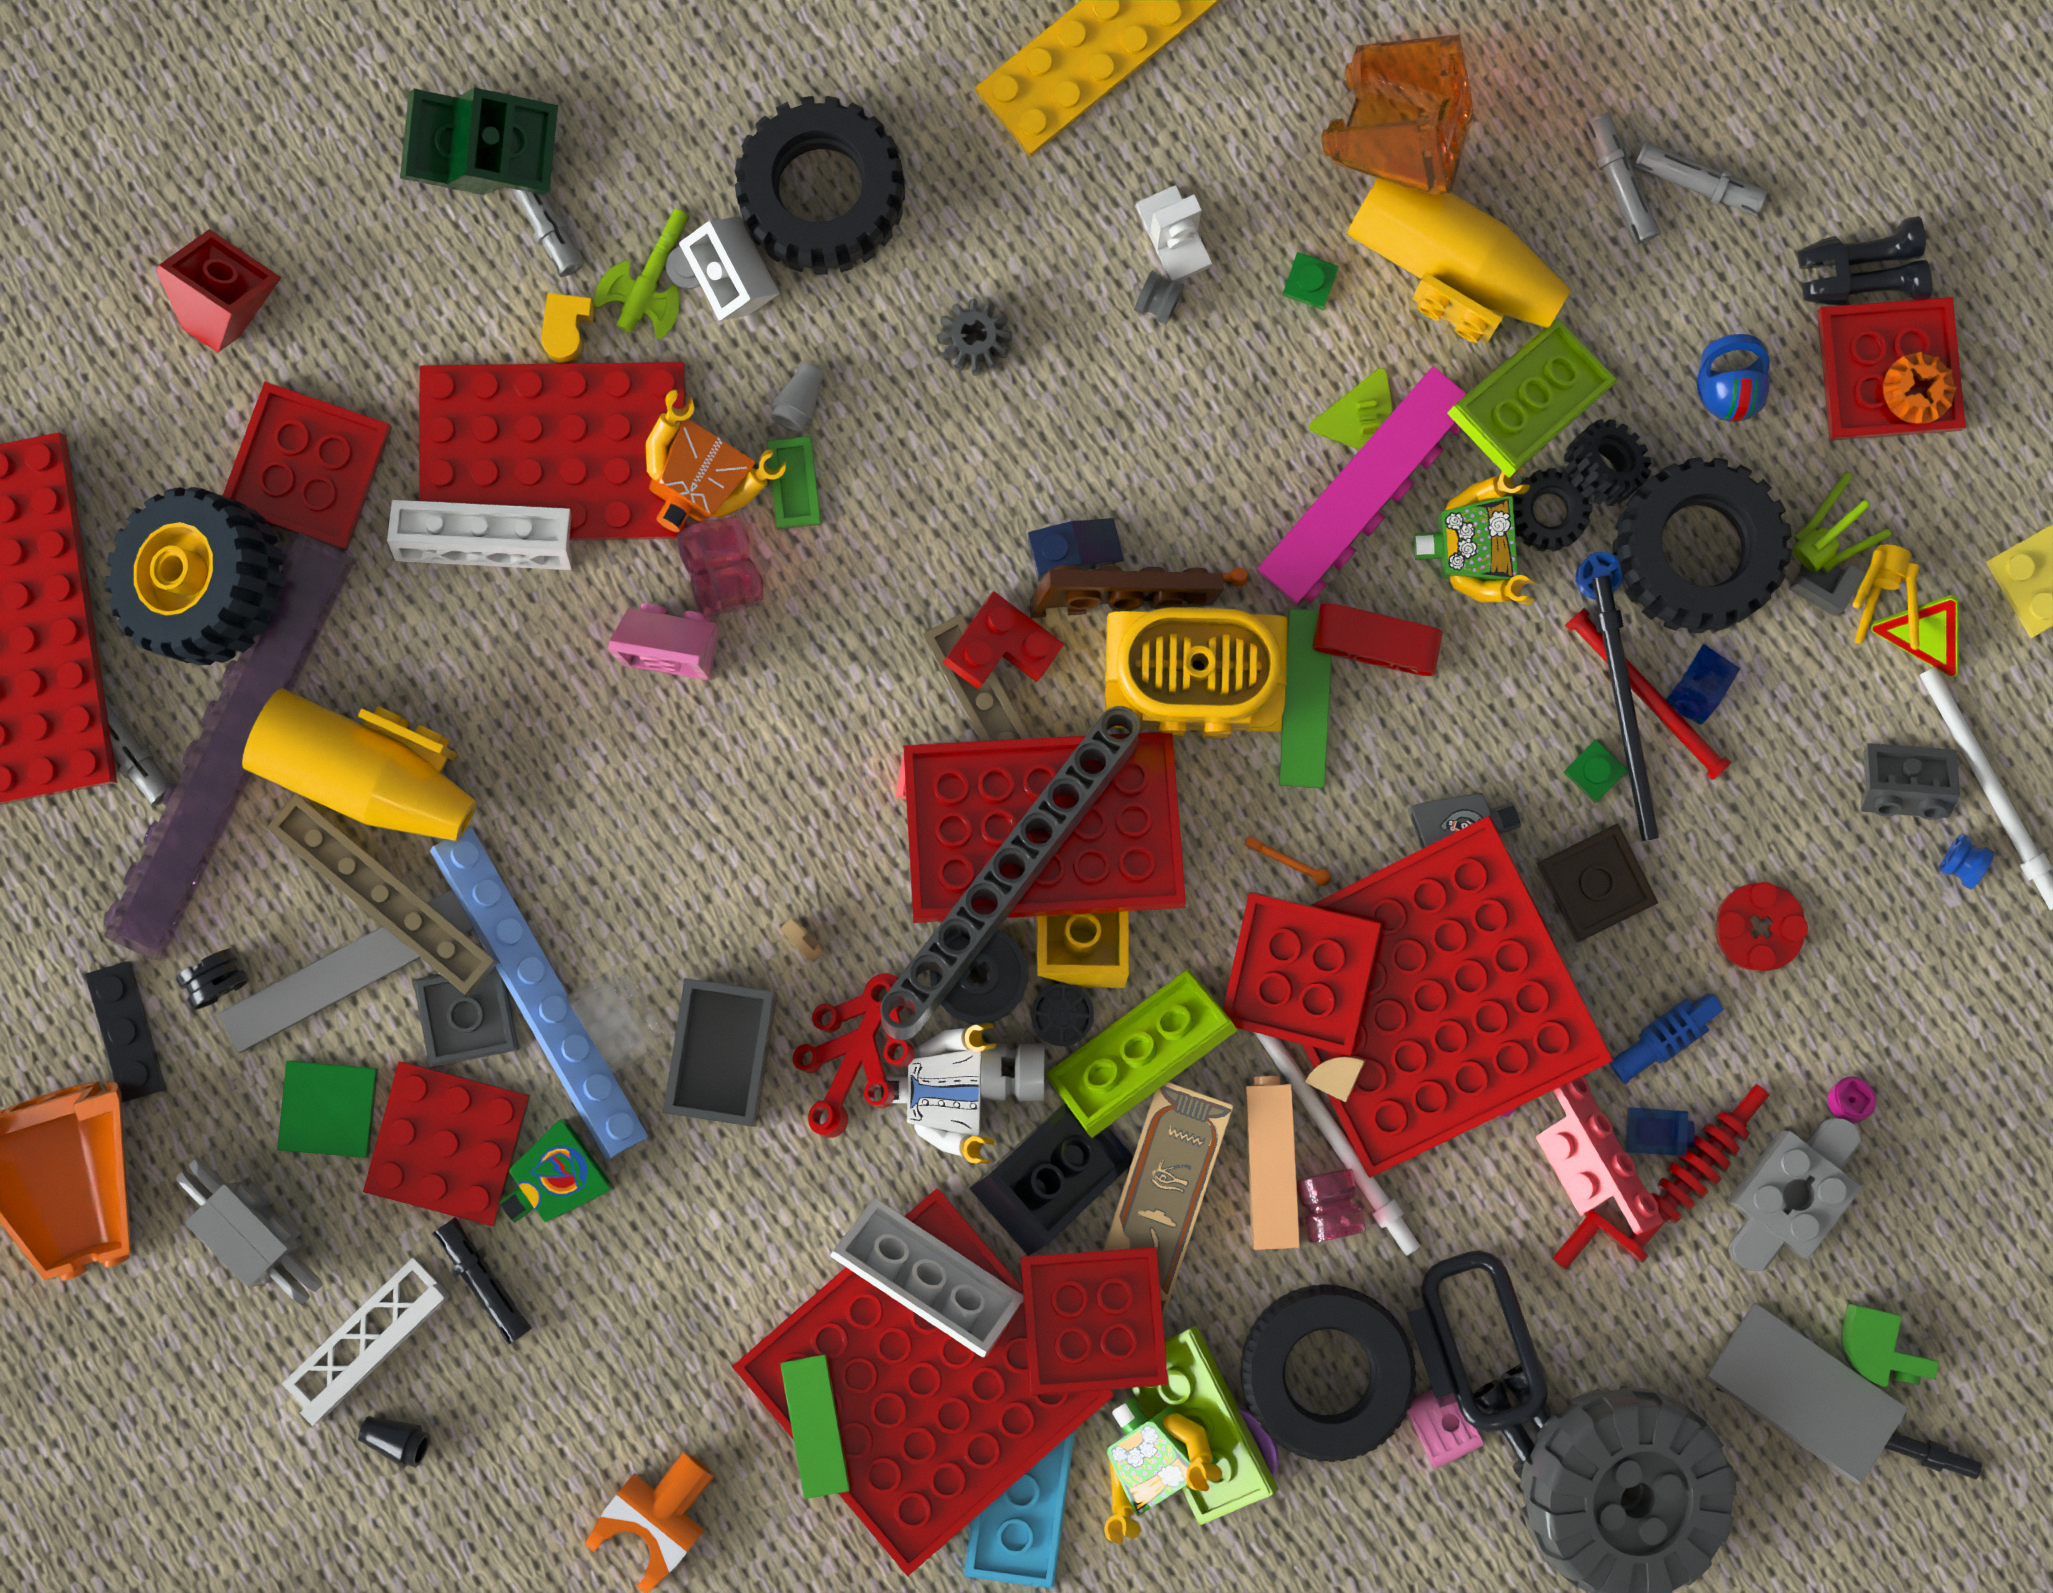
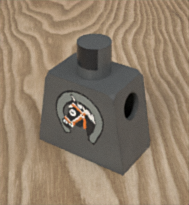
M1483 793L1420 803L1407 809L1422 849L1490 815L1500 834L1521 827L1519 815L1512 802L1489 810Z

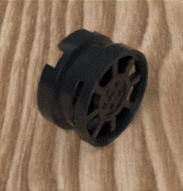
M232 948L214 953L200 960L201 963L193 968L190 966L176 976L179 987L186 989L190 995L187 1001L192 1010L209 1006L219 1001V997L232 990L237 991L249 982L245 971L238 970L235 965L237 957Z
M1066 983L1053 984L1042 990L1034 1000L1031 1010L1032 1024L1036 1033L1047 1043L1055 1046H1070L1081 1041L1090 1031L1094 1021V1008L1088 995L1079 987Z

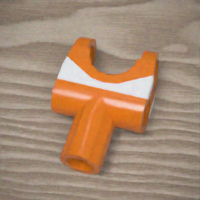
M687 1451L682 1452L655 1488L651 1487L634 1473L605 1508L585 1545L595 1552L605 1539L608 1540L614 1534L633 1532L641 1536L648 1545L650 1559L645 1570L647 1574L637 1585V1588L643 1593H648L677 1566L704 1532V1529L689 1518L686 1513L715 1478V1474Z

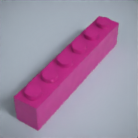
M1432 366L1257 568V573L1296 606L1303 599L1311 604L1327 586L1322 577L1332 566L1340 570L1357 551L1351 544L1361 532L1369 537L1385 519L1386 516L1380 511L1392 498L1398 503L1415 483L1409 477L1420 465L1427 470L1443 452L1444 449L1439 445V442L1449 431L1457 436L1462 430L1447 412L1467 394L1436 367Z

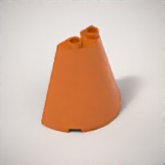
M99 1081L79 1084L26 1100L0 1111V1224L43 1280L60 1276L61 1280L73 1279L87 1271L85 1264L99 1261V1263L103 1264V1267H112L126 1261L130 1257L131 1244L122 1096L116 1082L110 1081L105 1083L106 1089L101 1088Z

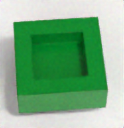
M1297 252L1282 296L1324 310L1339 266Z
M1594 740L1563 773L1596 803L1628 770L1597 740Z

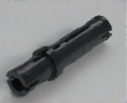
M456 1217L432 1233L455 1266L452 1268L455 1275L462 1276L508 1345L532 1329L484 1260L486 1254L482 1248L478 1250Z

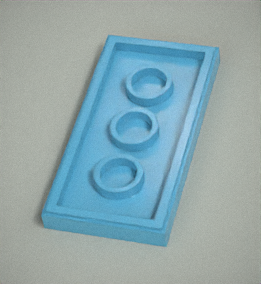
M1075 1430L971 1521L964 1571L965 1577L1054 1589Z

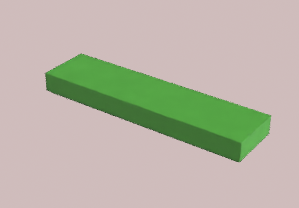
M1289 609L1287 685L1285 687V707L1282 720L1279 786L1324 788L1332 655L1320 653L1312 649L1319 610Z

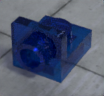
M1703 644L1666 700L1682 716L1702 725L1719 706L1741 668Z
M1627 1107L1625 1152L1686 1156V1148L1693 1147L1695 1125L1694 1121L1688 1120V1111Z

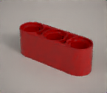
M1323 603L1320 604L1312 649L1320 653L1420 676H1434L1443 631L1428 625L1344 605Z

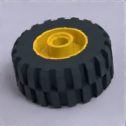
M178 487L164 492V496L156 494L144 502L146 508L143 510L137 508L127 518L130 522L125 529L120 528L114 538V541L118 543L114 553L109 552L107 566L111 567L110 576H105L106 591L112 593L113 597L108 600L112 614L120 618L117 621L118 626L126 636L132 637L133 642L139 647L155 654L196 665H211L215 661L223 663L231 660L236 656L235 650L244 653L255 644L254 636L265 633L271 624L267 621L271 612L277 613L281 600L277 599L279 588L284 589L285 574L280 573L279 566L284 565L282 550L274 546L278 542L277 536L272 527L265 525L264 517L256 510L203 488L190 487L184 489Z

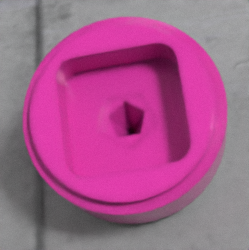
M1846 1077L1831 1087L1828 1093V1105L1836 1118L1845 1119L1852 1124H1857L1874 1112L1876 1097L1873 1089L1867 1082L1858 1077Z

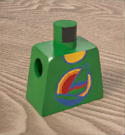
M560 1119L510 1168L509 1172L519 1187L499 1202L505 1213L514 1223L534 1209L544 1222H549L611 1192L615 1187L567 1119Z

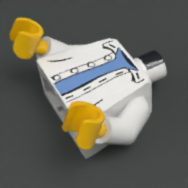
M988 1022L973 1025L969 1028L942 1031L919 1045L913 1061L908 1065V1076H886L888 1083L895 1090V1097L892 1103H907V1123L914 1124L917 1135L941 1151L965 1157L967 1161L979 1164H989L991 1162L990 1159H984L981 1156V1145H994L993 1138L979 1136L981 1125V1052L996 1047V1043L986 1044L982 1038L984 1029L993 1028V1024ZM881 1086V1098H882L883 1095H884V1088H883V1086Z

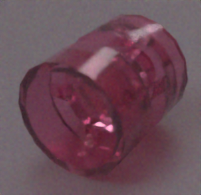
M1344 1169L1296 1180L1300 1205L1309 1208V1213L1304 1217L1309 1243L1333 1240L1366 1231L1361 1206L1352 1203V1198L1358 1193L1352 1169Z

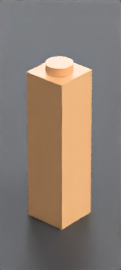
M1280 1076L1253 1077L1254 1086H1244L1252 1249L1300 1248L1291 1084L1281 1085Z

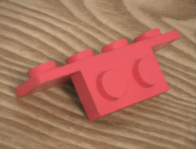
M1581 1076L1554 1089L1553 1091L1567 1117L1537 1135L1536 1139L1579 1215L1581 1216L1592 1211L1614 1197L1635 1234L1639 1235L1662 1224L1663 1218L1658 1211V1204L1655 1198L1646 1191L1636 1173L1633 1160L1623 1151L1613 1133L1610 1120L1600 1111L1592 1097L1587 1080Z

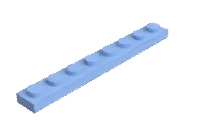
M473 828L467 829L458 842L445 840L433 846L430 853L487 953L498 962L495 967L605 1160L611 1159L648 1137L646 1131Z

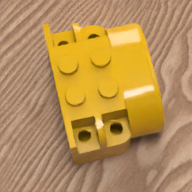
M1167 607L1151 612L1121 611L1109 613L1106 624L1105 712L1115 706H1125L1138 716L1140 729H1158V732L1173 733V738L1185 737L1186 730H1203L1202 737L1209 739L1229 738V734L1232 731L1282 732V715L1285 707V687L1287 685L1288 618L1280 615L1250 614L1241 610L1227 608ZM1195 664L1200 665L1203 670H1195L1192 666ZM1114 726V727H1111V728H1125V727H1122V726Z

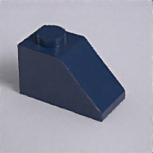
M1114 518L1070 521L1028 532V542L1038 582L1044 579L1049 569L1060 565H1075L1079 570H1090L1124 561Z

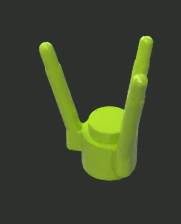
M1846 472L1805 528L1794 536L1797 543L1792 547V551L1801 564L1812 573H1816L1820 569L1828 573L1840 562L1891 536V531L1885 529L1836 553L1835 550L1840 547L1836 537L1870 507L1869 500L1862 501L1830 530L1825 527H1821L1818 531L1816 530L1852 479V473Z

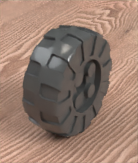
M1620 1386V1390L1605 1392L1596 1389L1572 1399L1573 1404L1559 1415L1553 1414L1536 1435L1538 1441L1531 1456L1525 1459L1520 1484L1521 1489L1525 1493V1506L1522 1507V1513L1532 1540L1538 1546L1547 1562L1559 1574L1578 1588L1589 1593H1672L1673 1590L1684 1584L1690 1586L1711 1567V1559L1716 1554L1720 1545L1725 1546L1734 1521L1731 1513L1733 1496L1737 1495L1733 1466L1726 1462L1720 1449L1724 1445L1710 1426L1681 1402L1653 1390Z

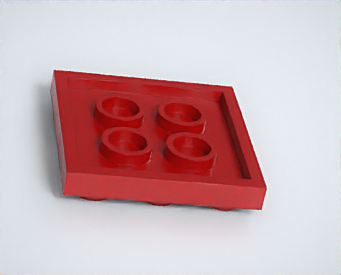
M1953 297L1820 307L1817 310L1830 441L1962 431L1966 428ZM1918 352L1932 357H1939L1940 361L1947 368L1952 369V378L1954 385L1957 387L1952 406L1940 418L1924 424L1910 423L1896 416L1888 407L1883 393V383L1889 368L1901 357ZM1913 376L1915 384L1905 396L1908 397L1911 394L1921 393L1924 398H1929L1926 391L1935 382L1934 379L1920 381L1917 376Z
M264 381L222 496L243 503L248 508L256 510L264 517L267 524L347 551L392 426L388 423Z
M1249 892L1223 1006L1224 1013L1233 1022L1234 1026L1239 1029L1349 1056L1353 1055L1383 923L1257 892Z
M399 1061L363 1192L485 1225L495 1226L501 1205L499 1201L503 1198L530 1095Z
M1157 1247L1020 1257L1030 1396L1168 1385Z

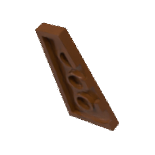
M1060 565L1049 569L1030 599V618L1046 617L1045 608L1067 607L1068 616L1086 614V609L1097 607L1100 604H1109L1113 612L1131 611L1143 606L1144 601H1151L1152 608L1155 610L1167 607L1212 606L1224 590L1223 573H1208L1207 569L1199 567L1189 568L1182 572H1165V569L1162 567H1146L1139 571H1122V568L1118 566H1103L1096 570H1079L1075 565Z

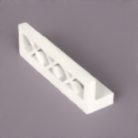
M392 500L387 542L395 561L572 570V554L569 547L572 518L570 509Z
M412 1257L282 1383L304 1407L300 1414L312 1426L320 1423L451 1296L415 1257ZM414 1271L429 1288L415 1302H400V1283ZM393 1290V1302H381ZM375 1307H393L392 1324L382 1334H367V1314ZM399 1308H408L399 1316ZM361 1321L360 1334L349 1333ZM342 1339H360V1355L349 1366L334 1365L335 1345ZM367 1339H375V1340L367 1347ZM328 1353V1365H316ZM308 1371H327V1387L313 1400L297 1384ZM334 1371H342V1372L334 1379Z

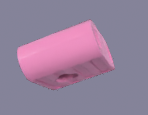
M1433 1389L1412 1399L1410 1410H1407V1414L1435 1470L1484 1446L1478 1430L1465 1421L1457 1402L1440 1408Z

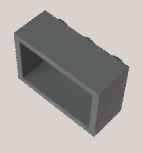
M684 978L663 1113L751 1127L757 1126L778 993Z

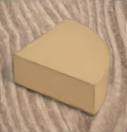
M790 918L780 928L812 962L824 953V947L795 918Z
M1341 1056L1329 1059L1317 1066L1307 1077L1305 1083L1346 1102L1366 1060L1356 1056Z

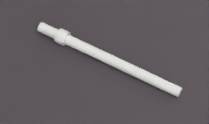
M1934 667L1920 674L1922 681L2023 861L2020 867L2028 881L2033 879L2048 908L2052 910L2053 877L2049 872L2052 869L2049 860L2044 852L2039 854L1937 668Z
M1254 1032L1375 1211L1372 1215L1380 1227H1387L1406 1256L1420 1248L1421 1245L1401 1218L1404 1212L1395 1199L1389 1200L1374 1176L1368 1177L1354 1147L1314 1088L1305 1083L1306 1076L1280 1038Z

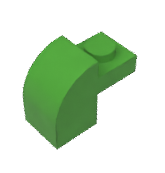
M1847 1304L1841 1343L1844 1356L1856 1373L1869 1382L1883 1387L1888 1386L1891 1370H1894L1892 1379L1920 1385L1921 1376L1936 1380L1938 1361L1895 1351L1901 1321L1900 1315Z

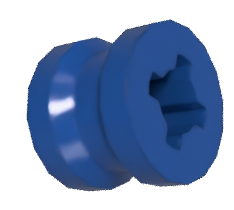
M1608 552L1590 554L1583 560L1576 571L1575 582L1578 590L1584 596L1596 600L1592 578L1610 575L1612 591L1614 593L1623 581L1617 557Z
M1962 833L1950 846L1940 863L1939 872L1946 876L1952 874L1961 879L1962 885L1971 890L1979 883L1994 858V851L1987 847L1978 848L1972 844L1969 836Z

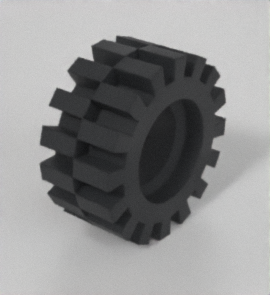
M1603 419L1591 423L1566 448L1568 452L1564 455V461L1570 463L1565 467L1567 475H1575V478L1571 481L1576 488L1581 484L1584 487V490L1581 492L1584 497L1588 498L1593 494L1594 503L1600 505L1603 501H1606V506L1623 503L1639 489L1650 476L1651 470L1648 467L1652 464L1651 457L1643 456L1648 451L1646 445L1642 444L1639 446L1636 443L1640 436L1636 432L1631 436L1626 432L1629 427L1623 423L1616 428V420L1608 419L1605 423ZM1600 454L1613 464L1616 471L1605 464Z
M1548 468L1544 472H1541V470L1533 472L1530 477H1526L1520 483V485H1530L1529 490L1524 494L1513 495L1515 535L1517 537L1521 536L1525 540L1523 543L1528 547L1532 545L1537 547L1538 551L1543 552L1545 550L1559 551L1561 548L1573 544L1590 523L1589 515L1592 513V504H1589L1588 499L1591 495L1588 498L1584 497L1581 494L1583 491L1581 484L1575 488L1571 483L1573 478L1570 477V474L1567 475L1566 470L1560 473L1556 472V468ZM1545 494H1553L1563 500L1566 505L1567 514L1562 524L1548 527L1537 521L1534 516L1533 506L1538 497Z

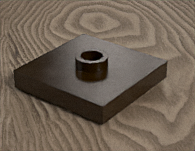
M1618 823L1536 863L1576 943L1658 904Z

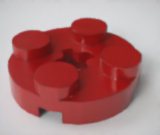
M1768 882L1744 885L1735 889L1722 901L1716 916V939L1722 953L1734 965L1756 972L1779 969L1791 962L1800 952L1808 932V924L1804 918V912L1796 898L1784 888ZM1753 916H1756L1758 919L1767 917L1771 921V924L1768 926L1771 934L1767 939L1763 935L1754 938L1750 934L1754 927L1750 921Z

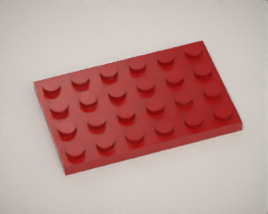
M685 363L420 365L419 501L570 509L572 518L569 540L686 539V521L679 532H674L665 528L656 520L666 501L649 489L652 478L647 472L645 445L660 415L668 412L665 399L670 391L677 390L678 393L672 407L682 409L686 406Z
M1130 733L1109 735L1115 739H1124ZM1139 733L1138 745L1133 754L1007 918L1185 908L1186 897L1173 733ZM1085 736L903 745L913 923L942 922ZM1088 760L1081 764V768L1089 774H1097L1104 769L1103 765L1095 760ZM1065 794L1054 799V803L1062 809L1072 808L1078 803L1073 796ZM1035 829L1027 834V838L1035 844H1043L1051 838L1047 831L1042 829ZM1016 864L1005 865L999 871L1007 879L1019 878L1024 873L1023 869ZM981 899L976 901L972 908L976 913L988 915L994 912L997 906L991 900Z

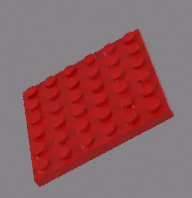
M1491 815L1311 904V906L1383 923L1353 1055H1351L1363 1058L1366 1062L1348 1101L1344 1102L1327 1094L1369 1178L1614 1061ZM1302 1044L1314 1069L1329 1059L1349 1056Z
M936 1188L904 1216L1023 1295L1022 1285L939 1188ZM847 1267L732 1366L793 1439L780 1363L827 1354L850 1484V1491L838 1494L907 1577L1115 1395L1111 1390L1030 1396L1023 1302L989 1355L983 1358Z

